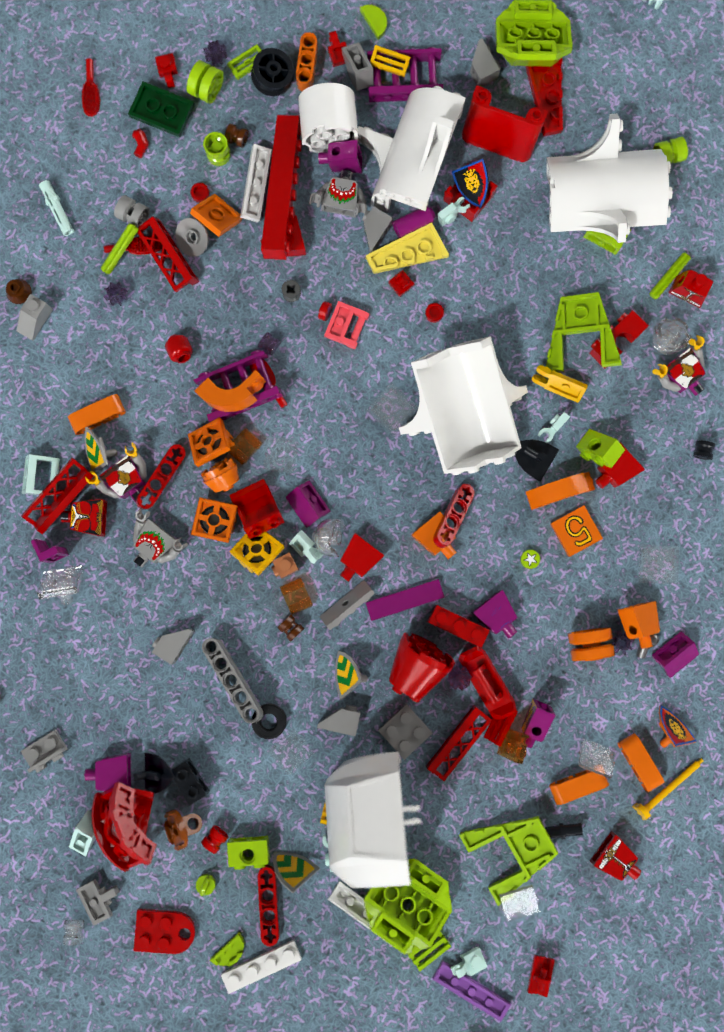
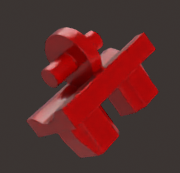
M534 954L527 987L528 993L548 997L554 959Z

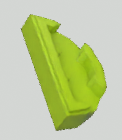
M375 5L361 6L360 12L379 40L384 36L387 28L385 13Z
M240 931L215 953L209 961L216 966H231L238 962L244 950V938Z

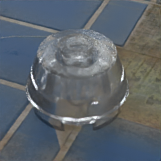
M667 317L663 318L654 327L653 347L663 355H673L685 349L691 339V335L687 331L688 325L679 318L674 320L667 319Z

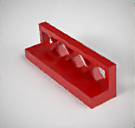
M152 216L138 227L137 233L175 292H178L187 284L195 285L199 282L161 220ZM149 226L153 229L152 238L146 237L143 233ZM155 242L162 243V253L155 252ZM165 257L172 259L171 269L165 268ZM175 273H180L184 278L178 285L174 282Z
M72 457L21 517L32 524L43 535L87 485L88 482L85 476L91 480L94 475ZM73 464L81 469L76 476H69L68 470ZM66 480L65 489L56 491L57 482ZM47 495H53L54 501L50 505H43V498ZM41 509V516L37 521L28 516L33 510Z
M473 705L426 765L427 770L445 781L491 723L492 719ZM479 715L486 719L481 727L473 726V722ZM466 731H472L470 742L462 743L461 738ZM455 746H460L459 756L449 758L451 750ZM447 761L448 770L442 775L437 771V768L442 762Z

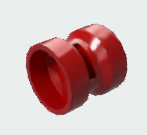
M213 825L210 829V834L202 839L201 844L208 851L216 854L220 849V845L225 843L229 836L220 827Z

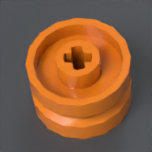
M610 627L567 633L570 644L582 645L570 651L572 661H595L615 656L614 645L610 643L601 644V642L612 638Z

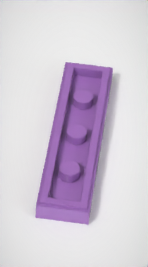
M442 960L432 979L502 1022L511 1003L466 974L461 978H457V975L453 976L452 966Z

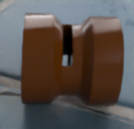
M230 123L225 132L228 143L234 142L238 147L244 148L249 131L244 128L237 129L236 125Z
M292 615L277 627L287 635L286 638L290 642L305 629L301 624L295 622V618Z

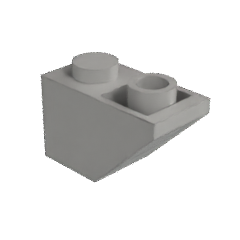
M481 38L478 41L470 74L476 85L482 87L498 79L500 64L493 58L490 46L485 44Z

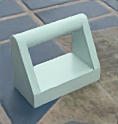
M27 455L25 457L22 494L39 495L42 492L41 490H34L37 461L52 462L51 482L59 473L60 459Z

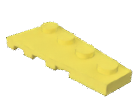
M429 223L365 255L374 274L449 257V253L433 223Z

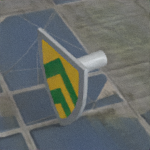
M85 427L86 457L90 471L96 472L108 465L106 458L117 456V450H106L102 437L97 438L91 429Z
M338 651L335 664V682L340 700H342L360 683L367 682L368 677L367 675H361L356 662L351 656L345 652Z
M273 852L274 871L279 881L292 893L320 870L315 863L304 856L289 852Z

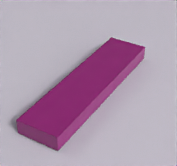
M439 579L366 602L371 621L444 598Z

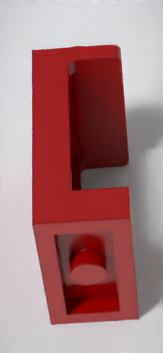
M264 479L229 495L233 504L238 505L237 512L249 539L258 537L262 533L285 523Z

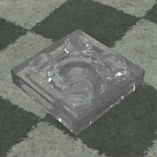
M68 566L64 569H50L44 572L37 591L38 598L45 599L59 596L62 605L66 604L65 600L67 604L72 603L73 597L71 594L79 592L84 574L83 567Z

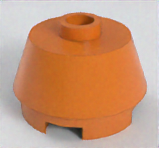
M231 457L216 462L214 466L209 468L210 471L205 469L201 472V476L204 479L203 483L215 493L222 490L224 492L234 487L233 484L239 480L237 463H234Z

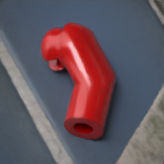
M137 129L132 133V137L135 138L138 144L133 154L142 159L149 142L145 132Z

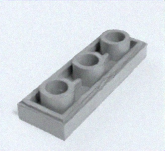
M363 580L324 612L320 618L327 628L331 630L338 626L348 615L354 613L360 605L367 602L375 593Z

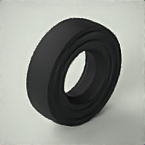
M271 703L261 705L263 716L265 714L274 715L277 721L276 725L272 729H267L263 727L260 720L256 723H251L252 728L259 737L274 739L284 731L287 722L286 715L278 705ZM254 711V713H253V715H252V719H255V718H256V716H257L256 711Z

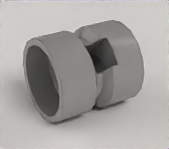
M123 195L118 200L114 210V216L123 222L128 221V224L131 223L137 228L148 220L150 214L149 207L136 203L134 199L127 195Z

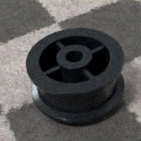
M276 48L263 49L256 55L251 70V79L258 91L267 96L282 95L291 84L294 74L293 63L290 57L282 50Z

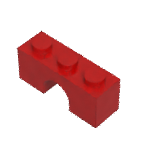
M632 310L629 314L624 313L617 320L619 324L615 328L613 326L610 327L615 343L617 337H624L632 343L649 325ZM598 338L591 345L593 349L589 354L601 365V340ZM617 347L618 352H619V355H620V354L622 353V351Z
M438 605L434 606L427 621L482 648L490 631Z

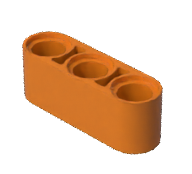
M311 32L304 33L300 40L296 69L297 87L300 91L313 86L318 46L317 37Z
M114 394L73 412L68 416L75 435H80L84 433L85 427L92 430L102 425V422L105 424L118 418V415H124L126 410L119 395Z
M635 733L617 743L619 748H622L621 751L629 765L632 764L633 772L639 782L643 783L641 785L647 793L665 783L659 770Z
M602 765L594 766L592 770L589 768L576 773L574 777L571 775L558 780L556 784L553 782L549 787L556 805H562L608 787L609 783Z

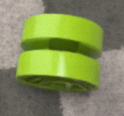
M202 60L197 61L191 69L187 80V93L200 98L206 103L212 104L221 90L224 79L223 71L214 66L211 67L210 64Z

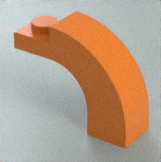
M255 370L236 388L221 389L207 378L194 391L212 408L224 412H235L254 404L257 399L253 394L260 391L266 381Z
M583 472L526 491L531 510L593 491L595 488L590 473Z

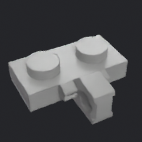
M95 878L76 889L93 926L113 915L109 905L112 903L111 898L120 893L117 885L106 890L105 886L99 887Z

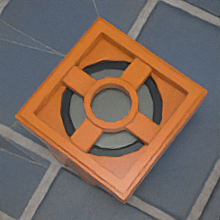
M220 417L188 434L194 464L197 467L209 461L219 462L223 460L231 450L230 447L235 445L232 441L233 436L225 428L224 421Z
M199 497L191 535L230 543L231 534L235 530L234 524L237 521L236 512L238 505Z

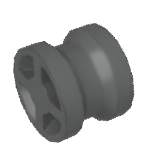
M294 280L284 282L281 288L284 299L288 302H296L301 296L300 285Z

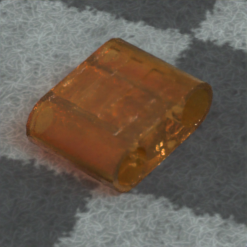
M245 428L233 440L235 445L230 447L229 454L240 464L244 465L263 443Z
M301 578L280 586L292 615L313 606Z

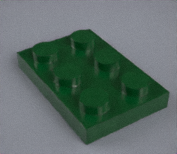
M142 81L128 115L132 119L181 137L195 104L192 100Z

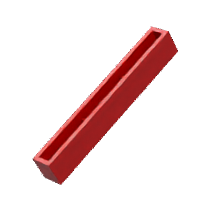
M277 115L261 243L264 259L287 260V252L290 253L291 251L289 235L293 233L291 218L295 216L293 201H296L297 192L294 189L295 185H298V173L296 171L297 168H300V156L298 154L302 152L300 117L297 115Z

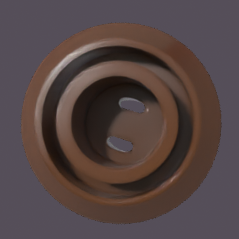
M23 279L11 280L6 285V296L14 304L25 303L28 296L32 294L31 286Z

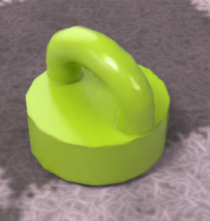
M202 874L196 881V890L201 896L210 895L216 887V880L210 874Z

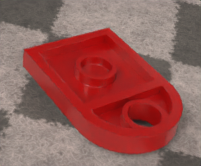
M138 909L133 951L164 954L182 953L191 946L195 938L194 922L187 914L179 911ZM183 928L188 929L190 937H181L180 930Z

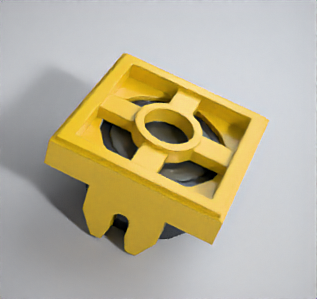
M264 532L252 539H249L247 534H245L229 552L239 560L244 568L247 567L250 573L254 572L259 576L271 565L272 561L285 547L269 533Z

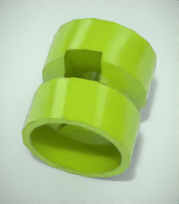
M211 132L204 138L203 147L209 162L215 166L225 165L231 157L226 137L220 132Z
M682 136L670 139L669 142L666 140L654 144L653 150L661 149L670 163L673 162L675 164L686 161L688 157L687 143Z

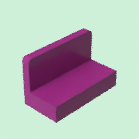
M310 480L297 486L286 496L287 501L306 528L331 512Z
M31 540L40 562L54 563L69 555L64 547L54 546L49 549L46 541Z
M681 631L653 653L652 657L664 668L667 676L671 678L695 659L699 652L695 642Z

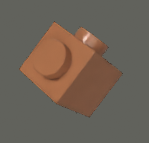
M290 552L272 561L274 565L271 568L275 576H280L281 579L299 571Z

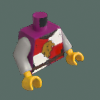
M697 335V341L692 338L689 339V344L694 346L693 348H688L667 366L658 364L659 370H652L653 374L658 375L663 388L674 392L678 391L679 393L689 388L695 396L704 390V387L698 381L705 375L702 350L705 341L703 337Z
M131 443L134 449L129 451L125 446V453L127 455L100 474L99 477L101 479H98L94 471H90L95 476L94 479L89 480L86 476L85 479L89 484H94L105 495L113 498L121 497L123 499L131 496L136 503V498L141 491L139 488L146 484L144 479L147 477L145 461L139 452H136V444Z

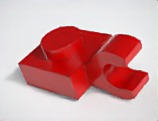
M336 31L329 33L331 46H328V53L333 68L345 64L342 48L347 46L345 41L339 42Z
M173 53L155 57L159 76L165 77L168 88L175 87L173 75L178 74Z

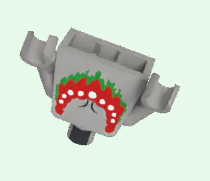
M342 170L340 178L332 177L330 182H326L316 193H312L310 196L309 204L317 203L316 207L319 208L321 203L322 211L355 218L359 212H363L364 216L367 215L365 196L362 189L358 188V182L351 180L352 172L349 170Z
M140 508L135 513L136 523L133 533V547L140 553L133 561L140 567H143L148 560L156 564H163L174 560L188 544L181 545L180 540L182 537L175 539L152 520L148 519L146 521L150 516V512L148 511L143 515V508Z

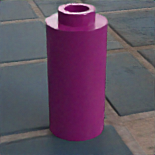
M427 207L426 211L417 209L392 221L393 229L397 237L401 238L429 223H434L435 213L431 207Z

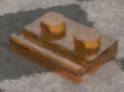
M510 728L501 747L499 746L497 754L515 763L523 764L527 754V744H525L526 738H529V735Z

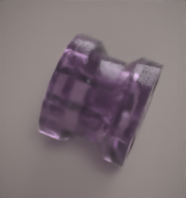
M267 332L261 338L258 348L264 349L269 356H272L280 346L281 340L273 338L272 334Z

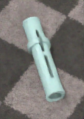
M42 181L39 187L44 194L45 203L50 207L63 236L74 233V229L61 206L59 195L55 193L50 181Z

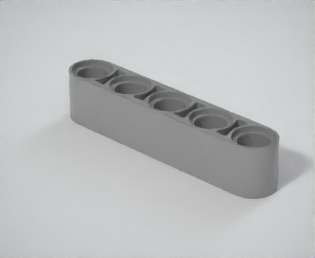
M215 638L206 639L202 644V650L241 717L247 723L260 721L263 717V710L223 642ZM212 642H215L217 646L214 652H211L209 649ZM222 658L226 660V667L224 669L219 666ZM231 675L236 677V684L233 686L229 683ZM241 692H244L247 696L245 702L239 700ZM252 708L257 713L255 719L249 717V711Z

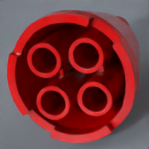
M404 633L399 641L389 676V681L393 685L392 690L400 695L404 693L411 700L419 703L452 670L455 665L454 659L448 653L443 655V652L436 647L437 645L428 639L414 633L411 636Z

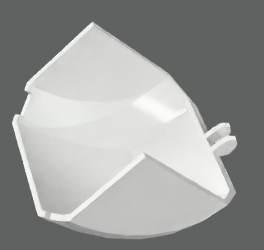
M399 752L366 755L344 761L327 778L324 785L329 868L351 888L399 886L412 883V879H409L404 825L422 823L421 819L418 818L404 820L403 812H417L420 810V806L403 807L399 768L401 757Z

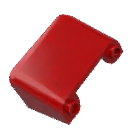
M476 85L462 129V139L468 144L518 162H527L532 156L548 110L533 107L527 112L526 117L523 118L490 106L492 98L490 91Z

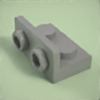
M54 730L23 749L21 753L30 766L27 769L30 773L35 770L38 773L48 767L46 763L50 760L56 762L64 757L63 752L68 750L57 730Z

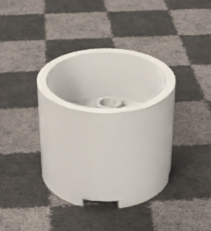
M321 83L310 86L300 93L298 102L302 145L308 146L309 151L314 153L328 152L329 143L358 140L355 94L350 87L339 83Z

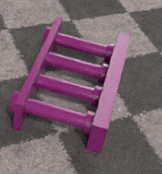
M441 48L392 50L411 57L409 61L411 84L400 85L399 75L392 73V85L382 86L381 69L373 67L374 86L369 87V102L407 101L410 93L416 89L433 88L434 86L443 88V84L436 82L435 61H440ZM373 50L367 51V58L369 62L371 60ZM377 52V55L392 59L400 63L405 62L403 60ZM376 59L374 60V61H377V62H379V63H385V62H382V61H379V60H376ZM417 62H428L429 84H418Z
M253 351L249 357L210 373L203 372L198 375V378L193 379L194 383L200 386L207 378L211 381L221 378L225 389H233L228 374L238 371L242 382H244L248 378L245 367L256 363L259 374L266 381L264 391L253 394L257 399L254 404L235 412H224L212 408V413L207 414L209 422L219 417L224 421L283 396L281 389L271 384L263 363L264 359L269 358L265 351Z

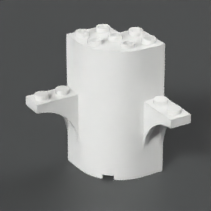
M439 86L419 88L412 91L394 138H391L386 133L374 132L369 127L358 126V142L372 151L380 168V176L371 197V207L374 206L388 213L391 199L426 211L458 119H461L465 97L456 92L445 91Z
M610 114L604 134L590 149L571 156L547 157L546 175L550 187V231L600 232L613 237L618 243L626 242V235H629L630 227L666 225L667 218H670L671 208L668 206L669 199H672V187H669L668 174L670 173L671 164L670 161H667V156L664 155L661 149L620 152L622 140L619 139V132L623 131V120H620L618 114Z
M491 336L456 344L411 362L419 389V408L412 421L399 427L400 434L414 436L424 431V434L432 432L444 474L452 473L453 475H458L465 471L475 473L480 470L481 466L488 465L489 463L494 462L495 465L506 462L505 459L514 456L515 452L521 449L510 406L513 405L512 402L521 400L522 396L528 393L526 385L518 387L506 379L498 364Z

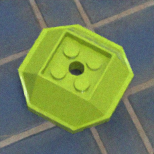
M514 0L496 18V52L502 54L511 66L552 67L562 57L572 52L570 19L557 9V5L552 0Z
M415 858L407 859L409 879H412L410 885L370 887L363 898L369 929L404 955L430 948L452 912L448 881ZM406 899L411 900V907L408 910H404L402 906Z

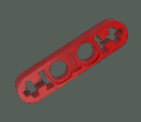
M175 444L167 450L136 498V504L139 508L147 510L155 504L186 455L183 446ZM179 449L181 457L177 456L173 462L169 461L174 455L172 450ZM163 464H168L171 467L169 474H164L161 471ZM152 480H158L161 483L159 490L151 488L150 483ZM149 492L156 494L155 497L153 495L149 497L148 501L150 504L142 505L141 497H146Z
M463 484L456 489L433 536V541L437 547L445 548L453 542L474 498L475 492L471 485ZM464 491H466V493H465L466 497H464L463 499H460V498L463 497ZM454 504H458L461 507V513L455 510ZM447 519H451L454 522V528L448 526ZM447 532V534H446L445 537H444V540H445V541L443 542V541H442V538H443L442 535Z
M265 865L258 872L261 940L266 946H274L279 940L277 882L274 868L270 865ZM265 870H268V873L272 874L269 877V885L262 887L266 883L265 876H262V874H264ZM265 890L273 892L274 897L271 900L263 898L262 894ZM267 910L273 911L274 919L266 920L264 912ZM275 924L276 926L271 928L272 935L275 936L273 940H269L268 937H265L268 934V926Z

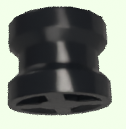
M702 440L696 441L695 446L697 448L693 457L712 460V450L715 448V443Z

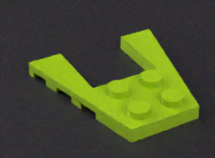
M599 292L560 297L555 319L556 324L552 332V341L547 354L546 367L550 368L551 371L564 372L563 335L600 331L602 367L622 365Z
M539 816L468 830L459 834L468 853L504 836L519 863L521 870L494 882L488 887L498 906L524 882L526 883L538 870L540 871L558 855V850Z

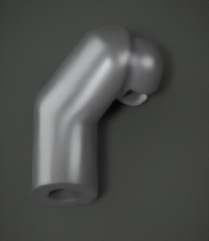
M657 634L650 635L652 647L659 642ZM639 643L636 656L645 659L648 649L652 647L641 649Z

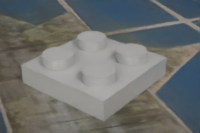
M407 704L378 729L404 760L433 734Z

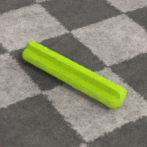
M131 223L127 225L102 264L101 270L106 274H111L138 232V228Z
M682 253L651 290L649 295L657 300L689 262L691 257L687 253Z

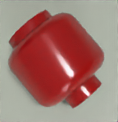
M175 334L166 341L165 349L173 362L185 363L191 358L193 349L187 337Z

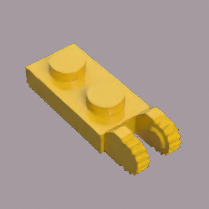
M538 365L536 369L540 375L535 374L531 378L532 382L544 387V389L577 403L581 400L588 386L559 372L551 371L550 368L543 365Z

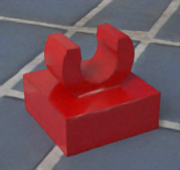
M403 270L388 281V284L399 297L415 285Z

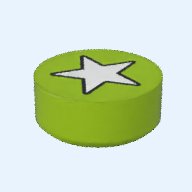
M526 550L521 554L520 562L523 567L533 569L539 565L540 556L534 550Z

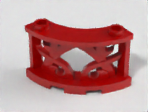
M116 782L113 788L94 795L92 826L95 838L104 855L116 867L127 872L133 866L142 863L145 865L151 864L157 844L148 839L140 827H136L133 819L135 816L133 808L135 789L121 782Z

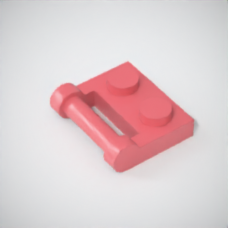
M338 301L324 337L356 349L358 345L357 340L365 320H368L370 314ZM353 315L358 316L359 318L352 335L348 339L345 335Z

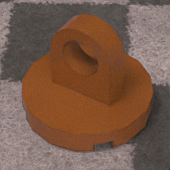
M173 809L167 811L164 815L167 818L164 827L168 841L171 845L175 844L174 849L177 851L185 849L188 845V836L196 834L202 828V819L197 814L193 813L182 817L177 810ZM189 819H193L196 822L194 830L188 827Z

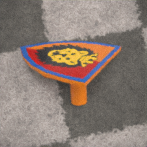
M662 705L659 706V725L666 735L660 741V745L663 748L671 743L674 747L697 742L687 726L675 714Z

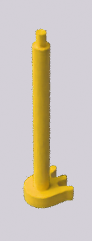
M701 758L691 764L645 806L635 803L632 807L637 811L638 815H641L643 820H647L651 816L649 811L696 771L703 762V759Z

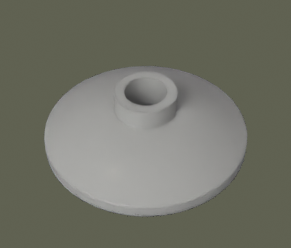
M195 218L183 219L177 225L175 238L180 250L191 257L203 254L209 242L205 226Z

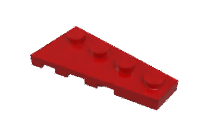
M562 58L552 67L526 66L535 107L548 110L542 127L543 137L560 134L563 130Z

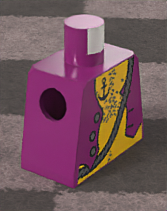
M534 698L532 699L521 727L525 735L522 740L524 746L532 748L535 740L543 742L556 716L550 705Z

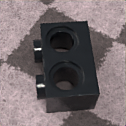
M190 758L171 769L175 776L173 780L189 806L209 793L208 787Z

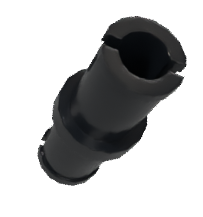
M581 822L567 825L559 823V826L545 827L551 839L561 838L562 840L570 836L583 835Z

